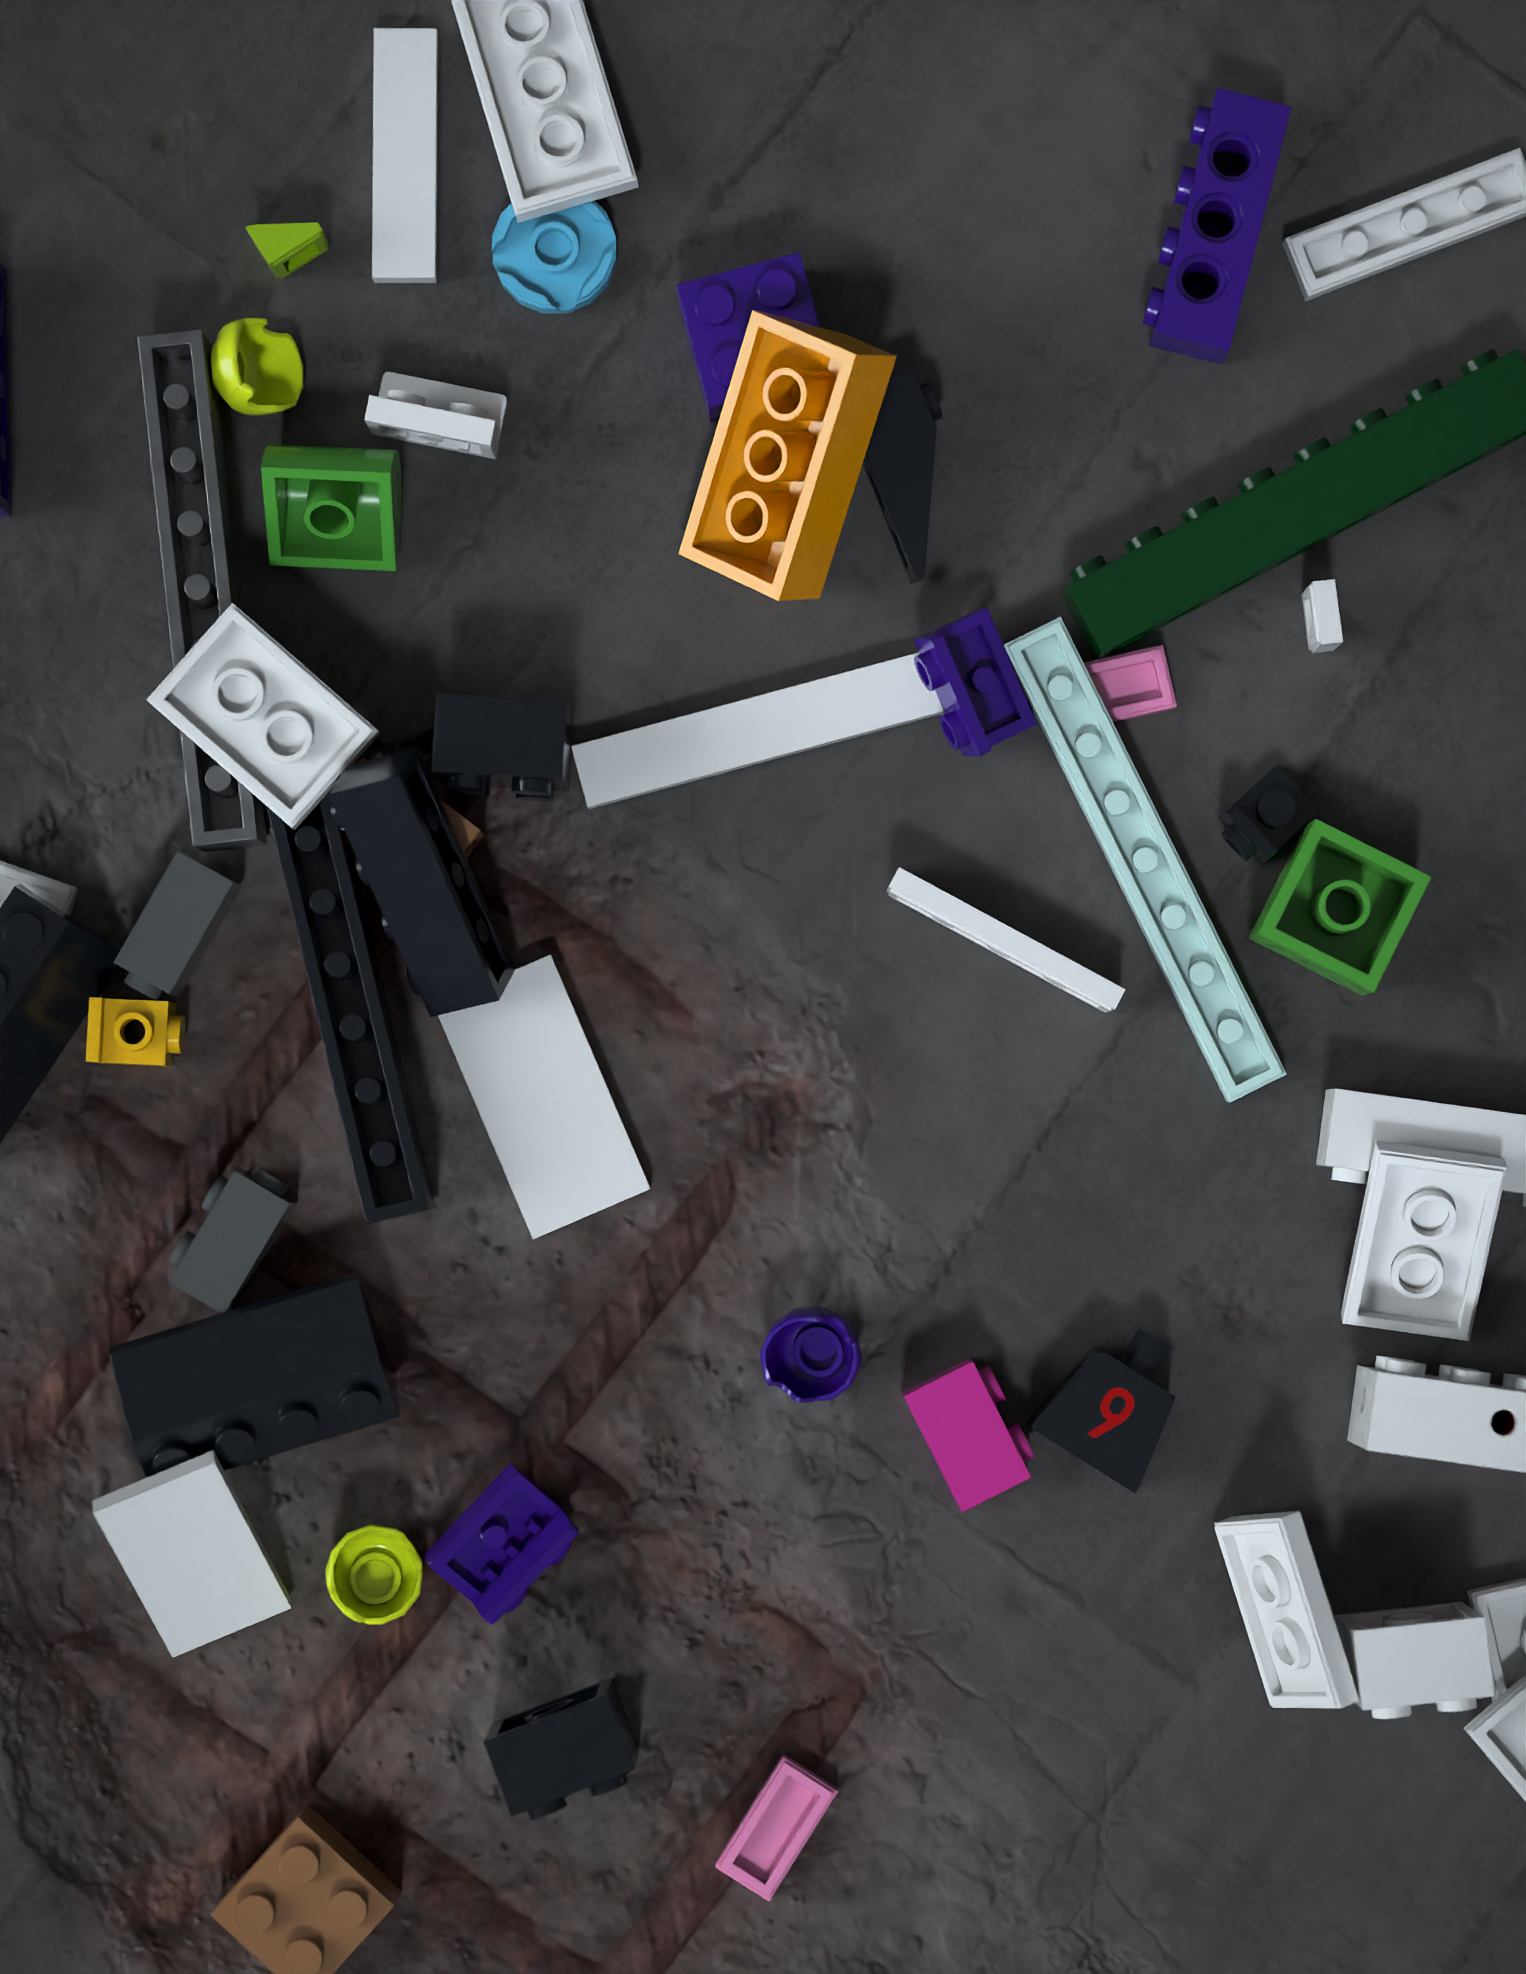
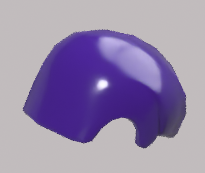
M798 1307L781 1317L772 1325L760 1351L763 1376L769 1386L780 1388L797 1403H810L816 1400L826 1401L836 1398L852 1386L863 1360L856 1330L845 1318L825 1307Z

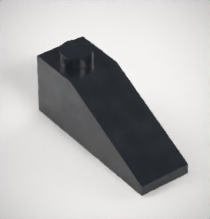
M913 369L889 379L862 464L911 584L923 580L925 572L937 432L934 421L942 419V412L930 383L920 386Z

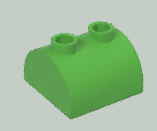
M267 444L261 463L270 566L396 571L402 512V479L398 450Z

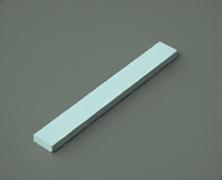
M1059 617L1004 644L1019 683L1226 1102L1230 1103L1287 1075L1062 618Z

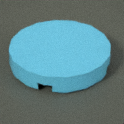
M595 201L517 223L511 203L501 213L492 235L493 265L503 288L521 305L543 314L570 313L591 304L608 287L617 265V239L606 211Z

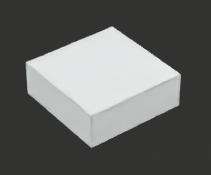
M1335 579L1313 581L1301 594L1308 649L1312 653L1334 651L1343 643Z

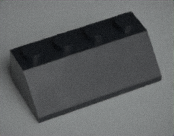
M21 884L14 886L0 907V1143L88 1014L89 997L99 998L119 968L113 962L121 950Z
M357 1272L109 1347L111 1365L130 1441L146 1478L212 1450L215 1452L223 1470H227L400 1417L396 1375Z

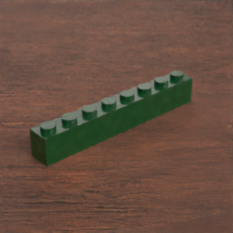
M1518 348L1501 357H1498L1495 349L1484 352L1460 367L1464 374L1460 379L1444 387L1439 378L1429 381L1404 397L1408 406L1389 416L1386 415L1383 408L1372 411L1349 425L1353 435L1332 446L1327 437L1317 440L1293 455L1297 464L1277 475L1274 474L1271 467L1260 470L1237 484L1241 494L1220 505L1215 496L1205 499L1181 514L1185 523L1163 534L1159 526H1155L1126 542L1125 546L1129 553L1107 564L1103 555L1072 570L1069 575L1073 582L1065 587L1061 596L1096 660L1102 659L1526 436V363Z

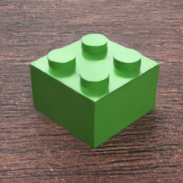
M1314 819L1304 826L1248 939L1361 996L1374 993L1432 877L1318 819Z

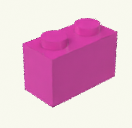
M968 1358L901 1392L962 1512L1031 1478L1024 1463L1035 1458L1018 1423L1006 1428L995 1406L1006 1399L989 1365L977 1370L974 1362Z

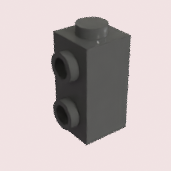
M177 850L113 962L129 971L124 983L154 1000H158L162 991L180 997L242 886Z
M258 1166L255 1167L251 1175L244 1170L234 1171L230 1179L222 1175L219 1176L203 1201L201 1208L209 1212L198 1233L194 1234L188 1230L177 1244L168 1263L174 1266L176 1270L168 1282L219 1313L235 1309L298 1203L284 1195L290 1185Z

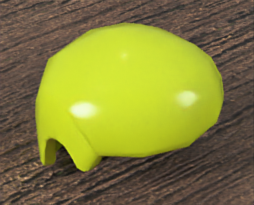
M242 318L231 321L223 326L216 336L209 357L211 378L215 390L232 409L249 416L274 414L295 407L303 390V364L295 340L288 333H278L266 329L264 326L268 325V320L265 318Z
M369 1524L346 1533L331 1550L325 1569L326 1586L334 1603L345 1616L357 1623L363 1622L368 1625H383L404 1616L420 1596L424 1572L422 1559L404 1532L397 1528Z

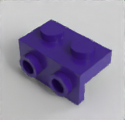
M988 608L977 609L913 639L919 655L914 657L917 673L929 691L935 690L944 710V713L939 716L942 731L951 747L955 750L960 748L963 756L980 757L991 752V746L1037 725Z
M510 1462L423 1555V1558L433 1571L475 1605L481 1617L492 1625L504 1613L513 1611L522 1603L527 1595L529 1586L548 1566L555 1565L565 1557L571 1548L573 1539L579 1533V1529L560 1503Z

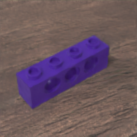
M1217 88L1210 108L1202 105L1198 106L1189 138V143L1200 145L1195 167L1183 165L1173 201L1175 204L1184 206L1179 229L1167 227L1158 259V264L1169 266L1163 289L1151 288L1142 324L1153 327L1149 346L1222 365L1230 350L1292 106ZM1221 153L1233 154L1242 161L1245 173L1237 177L1225 176L1216 169L1213 158ZM1207 213L1218 214L1226 220L1229 226V234L1221 238L1209 237L1199 228L1197 218ZM1192 273L1202 274L1211 281L1214 294L1206 299L1193 298L1184 290L1182 278Z

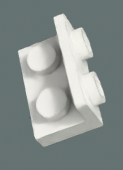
M386 372L382 377L379 396L369 395L364 420L373 435L496 459L508 402L502 394Z

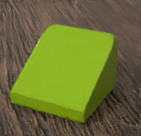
M318 222L256 224L245 227L277 279L281 278V280L329 250L328 247L330 246Z

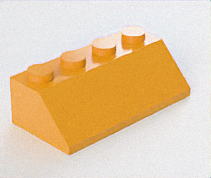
M752 310L678 554L777 601L820 599L897 356L843 333L767 312Z

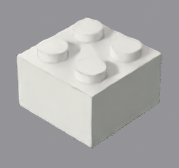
M1463 1602L1334 1615L1336 1628L1359 1697V1701L1355 1703L1362 1710H1371L1373 1718L1392 1719L1406 1717L1412 1714L1411 1705L1437 1703V1710L1442 1712L1471 1710L1477 1707L1476 1698L1494 1696L1485 1616Z

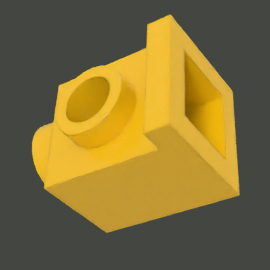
M89 997L86 1062L173 1067L174 1053H183L186 1024L183 1015H176V1003L169 1001ZM132 1020L141 1021L145 1027V1036L137 1044H130L124 1036L125 1026Z

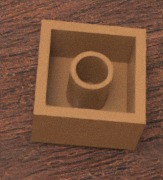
M307 1804L220 1900L210 1915L273 1974H333L395 1906L402 1890Z

